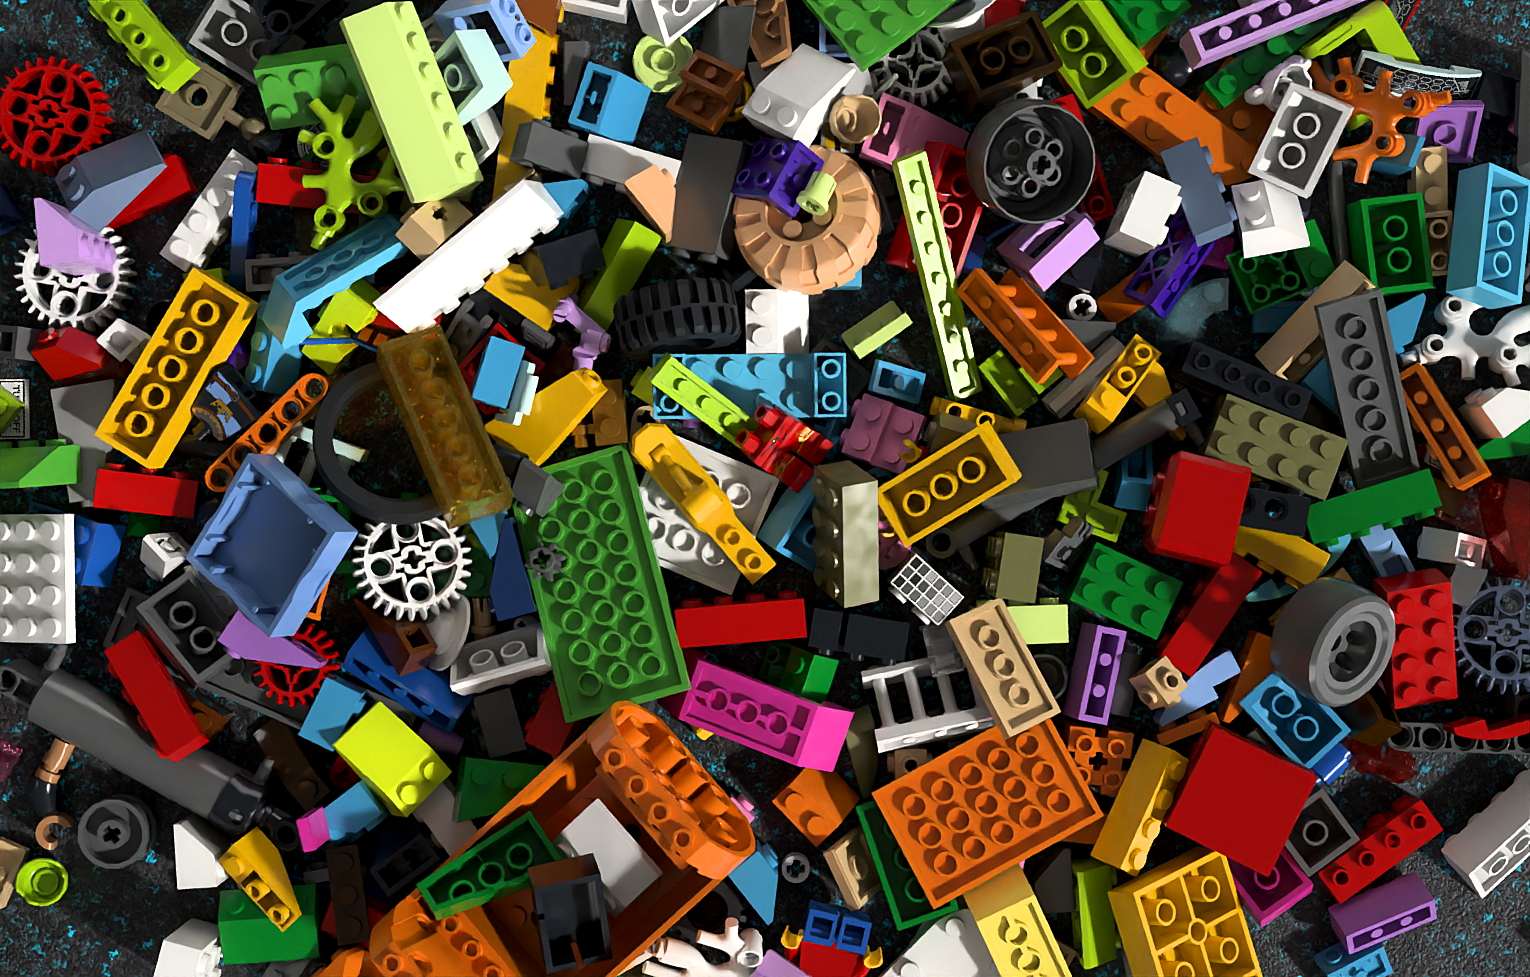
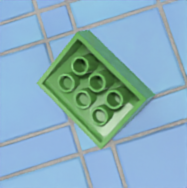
M66 439L45 440L46 446L39 447V440L18 441V448H12V442H0V489L82 483L80 445H66Z

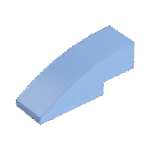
M1221 647L1206 656L1192 678L1183 675L1182 678L1188 687L1179 694L1182 699L1169 709H1165L1164 706L1157 708L1153 715L1155 723L1164 726L1218 699L1213 686L1241 673L1230 649Z

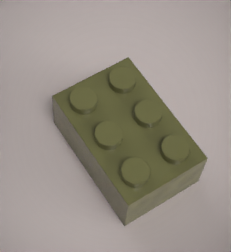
M993 530V536L987 537L985 554L989 555L988 568L983 567L980 585L985 587L984 592L995 598L1035 603L1044 538Z

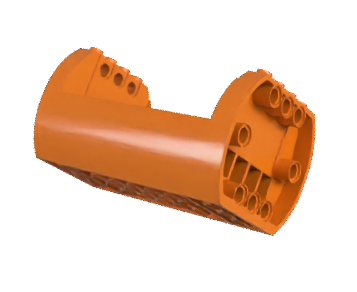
M618 701L597 718L578 739L434 871L436 872L528 811H531L552 843L576 817L598 798L625 829L629 824L639 827L641 836L637 843L663 872L635 902L615 919L610 913L606 912L613 959L583 965L577 944L574 942L570 944L577 967L547 974L540 950L537 925L534 917L533 897L529 887L438 921L420 895L418 888H416L373 927L369 940L371 961L384 977H616L755 851L756 845L752 828L747 817L662 719L638 704L630 701Z

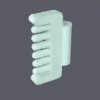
M521 360L517 372L518 376L512 388L513 392L510 394L512 399L507 404L509 408H499L501 413L507 415L497 413L495 420L519 426L522 415L530 414L539 377L533 376L534 363Z

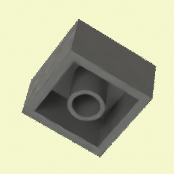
M1315 784L1284 848L1306 876L1310 877L1360 839L1323 788Z

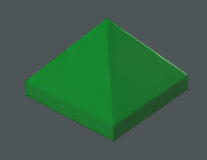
M129 512L127 535L145 537L147 534L160 533L162 515Z

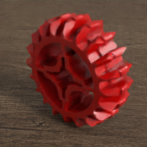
M303 621L293 637L302 643L303 640L310 643L319 655L328 660L324 666L296 669L294 665L252 660V663L260 664L261 669L253 671V675H262L264 680L257 684L258 687L262 688L267 685L270 687L266 692L268 698L278 693L276 699L278 704L284 703L288 697L290 707H295L298 699L302 706H307L310 704V697L315 701L326 677L338 678L330 673V670L340 669V664L332 663L331 658L340 655L339 651L330 653L328 647L335 644V641L333 639L326 642L322 640L327 634V631L324 629L315 635L316 624L310 623L305 629ZM274 668L281 669L285 673L286 683L289 684V687L279 680ZM319 670V674L312 685L306 689H299L300 682L303 681L306 671Z

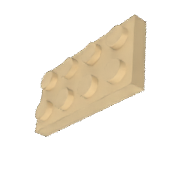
M997 598L945 623L1004 740L1061 712L1003 599Z

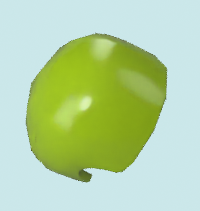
M35 858L25 863L16 874V892L31 905L49 906L60 900L68 889V873L64 866L53 858Z

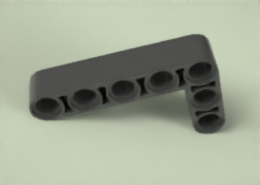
M1521 660L1520 672L1525 667L1529 671L1530 662ZM1510 662L1506 665L1504 674L1513 672V666ZM1519 685V692L1516 695L1513 694L1511 686L1506 687L1503 694L1502 720L1530 712V692H1527L1523 685ZM1525 699L1527 708L1525 712L1520 714L1518 707L1520 702ZM1399 719L1402 728L1399 739L1392 742L1390 737L1381 742L1385 746L1399 751L1530 754V733L1526 734V740L1521 745L1518 744V736L1493 740L1488 745L1486 740L1463 737L1461 742L1456 744L1454 742V734L1444 731L1442 725L1456 720ZM1485 721V722H1486V725H1487V724H1491V723L1498 722V721ZM1430 728L1432 730V737L1428 742L1424 743L1422 740L1423 732Z

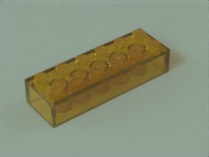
M437 325L379 343L377 352L378 365L448 530L510 509L514 493L441 326Z

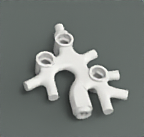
M1449 295L1437 305L1434 311L1436 321L1443 326H1447L1446 334L1444 336L1438 334L1427 336L1421 343L1413 345L1411 351L1399 354V362L1401 366L1415 362L1433 365L1442 357L1455 356L1461 360V379L1473 380L1475 379L1476 361L1480 357L1486 356L1489 357L1488 365L1490 369L1495 373L1503 374L1508 388L1515 387L1521 384L1516 373V367L1522 364L1530 369V344L1520 347L1514 343L1515 336L1530 331V305L1507 313L1498 321L1490 334L1481 336L1472 331L1469 318L1473 311L1482 306L1457 296ZM1449 306H1452L1456 312L1450 310ZM1430 345H1434L1437 351H1434ZM1504 354H1507L1510 360L1506 359Z
M729 917L725 921V933L718 935L700 929L696 936V942L727 952L730 955L728 962L718 965L711 964L692 945L666 936L664 939L659 938L654 947V957H658L659 962L682 967V970L646 960L642 973L654 977H750L763 961V939L754 928H746L738 935V920L734 917Z

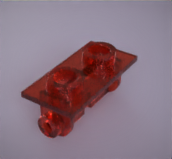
M1353 740L1350 751L1355 753V755L1348 761V766L1355 767L1357 772L1368 775L1379 774L1385 776L1387 781L1393 783H1405L1418 775V771L1413 770L1416 758L1411 757V753L1387 747L1385 757H1382L1381 744L1373 747Z

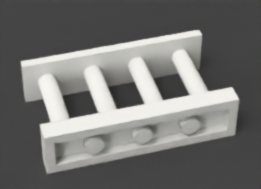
M959 651L903 662L895 666L874 665L866 671H861L864 690L874 688L882 726L874 730L878 753L985 731L996 725L969 671L968 675L976 706L973 709L963 711L957 709L948 672L967 668ZM936 674L945 712L943 715L930 718L925 713L917 678ZM905 681L914 719L911 722L898 724L894 720L886 685Z

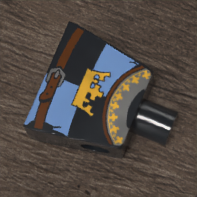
M230 364L213 374L192 405V412L200 420L193 428V433L203 442H207L213 436L218 441L224 442L254 424L271 406L242 374Z

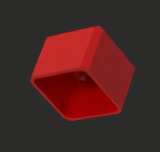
M1183 451L1171 456L1161 465L1160 471L1157 472V475L1153 476L1149 494L1154 496L1152 504L1149 507L1146 506L1142 519V525L1146 526L1142 543L1147 551L1215 569L1229 565L1252 468Z

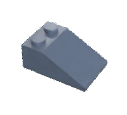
M143 130L76 156L69 164L60 169L54 179L70 213L98 232H101L167 165L150 134Z

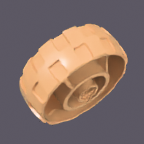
M810 145L809 149L824 161L820 171L833 177L837 183L828 201L829 208L825 215H814L800 207L795 218L786 217L766 199L738 196L735 198L732 215L736 225L733 230L742 256L753 271L765 279L769 285L784 292L792 290L801 292L802 295L821 294L823 290L835 286L839 288L856 277L855 273L863 265L866 266L877 249V235L881 234L882 216L880 202L870 178L851 157L838 150H828L823 145Z

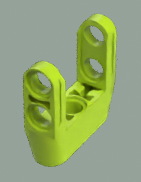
M1374 0L1349 14L1299 49L1304 59L1311 60L1319 55L1328 54L1354 35L1361 48L1365 51L1389 54L1396 61L1422 65L1391 10L1381 0ZM1364 114L1357 115L1349 122L1345 129L1346 131H1352L1368 122L1370 118Z

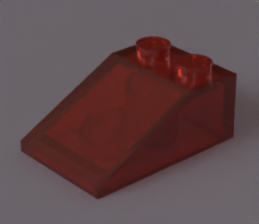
M1485 478V482L1481 484L1478 491L1479 511L1495 575L1501 578L1527 581L1530 568V482L1513 478Z

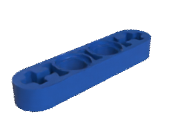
M240 170L234 184L229 285L236 290L247 292L245 260L255 259L258 174Z

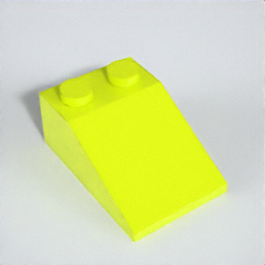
M377 701L332 744L334 749L390 813L395 816L407 818L452 773L435 751L381 701Z

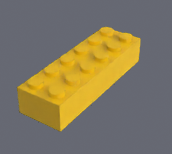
M192 268L94 435L148 469L163 468L195 415L191 409L192 405L213 374L223 368L260 304L211 273Z

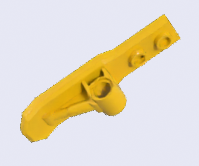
M646 423L632 435L631 454L646 469L693 526L711 536L752 585L776 565V562L735 516L731 501L666 424Z

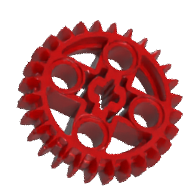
M50 56L47 62L45 59L37 57V67L32 62L25 61L26 70L23 71L18 67H14L17 76L12 78L5 75L4 78L9 84L7 87L0 86V91L3 93L0 98V130H2L0 132V141L5 142L1 148L3 151L11 153L10 158L20 162L22 167L26 169L32 168L34 172L42 174L44 171L50 176H55L56 170L59 172L63 166L69 164L76 156L94 150L97 145H107L101 139L102 135H112V132L104 128L105 123H113L114 120L106 116L105 112L111 111L113 108L107 103H102L110 96L106 92L100 91L103 84L98 80H93L94 74L90 71H84L83 66L77 63L73 65L71 61L64 58L60 62L59 59ZM65 79L66 86L64 90L57 93L56 86L58 82ZM41 80L37 96L25 93L32 84ZM80 89L83 90L89 100L90 111L76 107ZM53 98L61 101V105L52 101ZM26 101L25 111L18 115L17 108L19 104ZM50 114L55 115V114H56V115H58L59 117L53 119V118H47L46 115H50ZM87 118V128L84 131L79 132V122L82 119ZM17 121L29 126L24 143L20 140L16 131L15 123ZM44 128L53 132L52 135L44 132ZM67 137L81 140L76 147L63 154ZM48 140L49 147L47 151L40 154V144Z

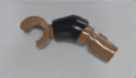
M55 738L51 748L46 750L42 759L44 765H39L37 771L31 773L26 788V795L37 816L42 815L43 820H41L36 828V840L40 846L48 850H54L58 846V838L50 833V823H59L64 829L76 823L68 813L58 811L61 808L58 794L60 786L58 780L61 773L58 771L65 768L75 747L58 738Z

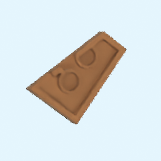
M727 0L729 6L756 5L749 45L764 71L769 70L792 55L787 0Z

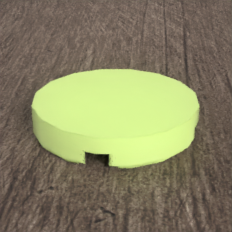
M648 35L644 36L638 42L632 59L636 78L640 83L651 88L653 93L667 95L676 92L683 83L678 74L694 54L691 45L683 36H679L667 47Z

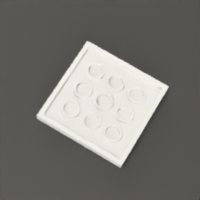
M675 435L731 501L735 516L752 536L756 538L779 479ZM646 471L639 488L659 565L732 595L741 571L711 536L693 526Z
M0 514V642L76 643L74 514Z

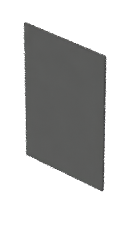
M756 5L716 7L708 13L701 52L734 66L745 73ZM742 87L734 105L740 104Z

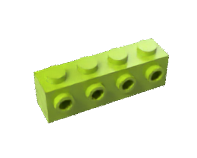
M87 0L91 4L88 7L91 14L100 22L105 21L109 25V28L106 30L108 34L118 44H125L129 49L125 52L135 65L138 67L143 66L147 70L144 76L156 89L159 90L163 87L174 94L201 69L143 0Z

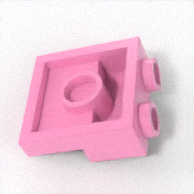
M864 393L862 400L856 399L852 406L851 417H854L851 428H845L841 434L839 445L843 447L841 452L849 458L899 475L905 471L907 463L900 458L897 452L907 453L911 449L903 444L904 439H910L917 446L927 418L924 415L898 407L892 402Z

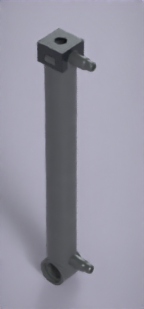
M1182 387L1165 396L1163 400L1093 438L1097 473L1178 427L1184 426L1190 439L1194 441L1196 446L1205 443L1202 432L1195 421L1202 415L1187 389ZM1051 498L985 510L980 503L971 508L968 514L963 513L926 536L927 550L932 556L942 559L950 557L958 550L965 564L968 565L971 571L979 568V564L969 545L970 543ZM939 533L948 535L951 540L950 545L945 549L936 548L932 542L935 535Z

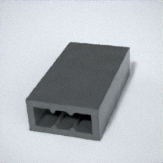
M689 133L675 186L676 198L672 237L668 243H665L663 239L661 242L662 245L672 249V255L690 259V255L695 254L699 255L698 260L711 264H717L718 259L730 261L736 239L733 230L735 229L736 221L732 215L736 196L732 193V190L736 184L738 174L744 169L751 156L752 146L743 141Z
M1081 418L997 435L1022 474V477L981 502L985 510L1100 489L1092 434L1086 419Z

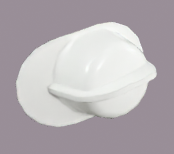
M967 0L949 8L927 24V26L936 27L943 42H947L946 47H948L950 42L984 29V9L993 4L995 0Z

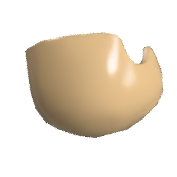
M850 94L840 98L832 106L829 113V124L832 133L839 141L849 144H860L867 138L875 136L879 131L882 121L880 106L872 97L862 94Z

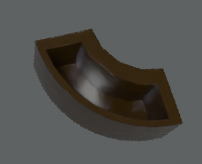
M1377 682L1357 700L1345 706L1331 707L1351 730L1349 732L1350 737L1367 745L1375 747L1402 731L1393 705Z

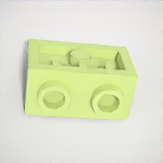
M889 301L845 331L841 337L857 361H859L908 328L913 322L906 312L902 314L894 301Z

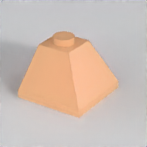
M653 165L625 181L624 187L629 199L655 231L662 235L664 242L668 243L672 237L676 189L673 186L676 184V181L665 168L660 171L656 165Z

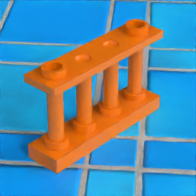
M974 268L955 291L1037 384L1044 383L1058 366L1071 381H1074L1095 358L1014 268H1010L997 285L982 268Z

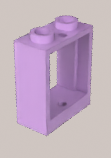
M1074 208L1065 216L1051 222L1021 224L996 250L1010 268H1014L1024 279L1045 291L1100 238L1093 229L1096 225L1093 219L1084 211L1079 214ZM1064 222L1070 225L1035 259L1029 256Z

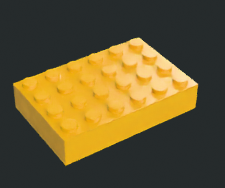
M1195 847L1107 892L1133 977H1263L1226 856L1208 847Z

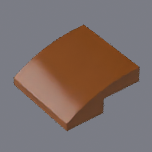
M696 50L678 74L683 83L665 107L670 114L716 136L735 104L744 81L745 73L734 66Z

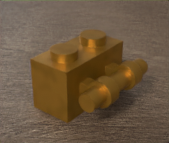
M613 379L601 382L608 390L592 408L594 424L585 425L584 417L570 433L571 436H574L575 448L588 447L587 434H595L596 446L629 443L630 435L624 380Z

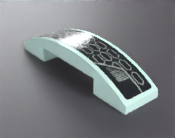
M1365 50L1361 51L1353 71V75L1363 80L1364 87L1370 89L1375 88L1380 70L1394 72L1390 85V92L1394 96L1401 97L1403 93L1409 90L1421 92L1432 90L1434 93L1449 90L1452 100H1470L1482 75L1481 70L1453 65L1450 66L1449 70L1396 61L1392 55Z

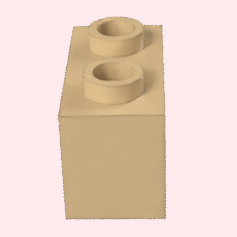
M456 198L420 202L417 204L418 210L411 207L401 217L399 221L403 226L395 236L423 262L455 236L473 214Z

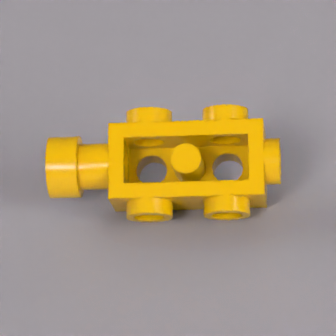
M937 396L933 397L929 414L934 415L932 422H935L939 411L949 414V409L952 406H956L957 413L955 416L976 422V427L980 425V418L986 415L987 420L997 435L1025 430L1027 420L1018 417L1010 419Z

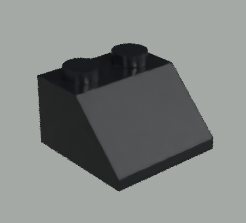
M595 228L531 247L522 254L515 253L516 259L537 287L549 285L550 290L569 285L568 278L578 276L579 281L596 276V269L606 266Z

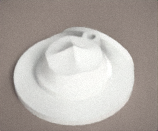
M459 594L460 598L457 601L450 597L447 598L451 605L448 610L440 604L438 605L440 612L438 616H434L431 610H427V619L422 620L438 646L428 664L429 668L442 671L448 668L459 655L466 640L471 611L468 599L462 594Z

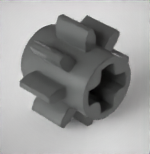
M538 541L537 549L534 551L527 550L528 555H530V562L524 566L528 569H535L533 573L534 579L539 580L544 574L548 581L553 582L554 574L565 572L561 568V561L565 560L566 556L556 554L558 545L555 543L550 544L547 549L543 542ZM547 555L551 560L546 562L547 567L545 568L540 563L545 561V556Z

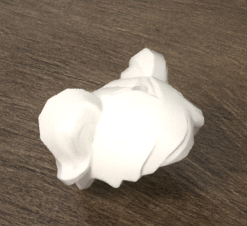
M1292 55L1286 58L1283 63L1278 64L1264 76L1260 85H1254L1251 89H1247L1244 92L1245 101L1252 105L1264 104L1276 114L1291 82L1313 89L1312 79L1307 72L1311 66V60L1304 59L1300 55Z

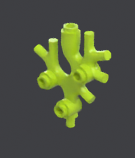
M347 94L344 95L339 108L335 112H331L319 98L314 99L309 104V108L322 121L324 131L317 135L303 129L298 137L299 141L311 146L317 156L329 162V167L323 174L303 175L302 178L304 188H320L326 194L325 204L319 207L314 214L315 226L313 230L316 231V234L310 244L311 247L321 252L328 237L333 239L335 234H339L345 229L347 220L343 212L348 206L357 205L359 210L373 219H379L385 216L389 209V202L386 197L392 192L406 191L402 179L395 175L397 166L390 150L379 174L373 181L363 184L356 182L352 178L350 169L353 162L370 153L378 145L384 134L373 106H371L369 111L365 110L354 136L346 138L343 135V129L357 99ZM334 145L333 151L328 153L329 146ZM378 201V207L372 210V203ZM335 216L336 221L330 226L329 221Z

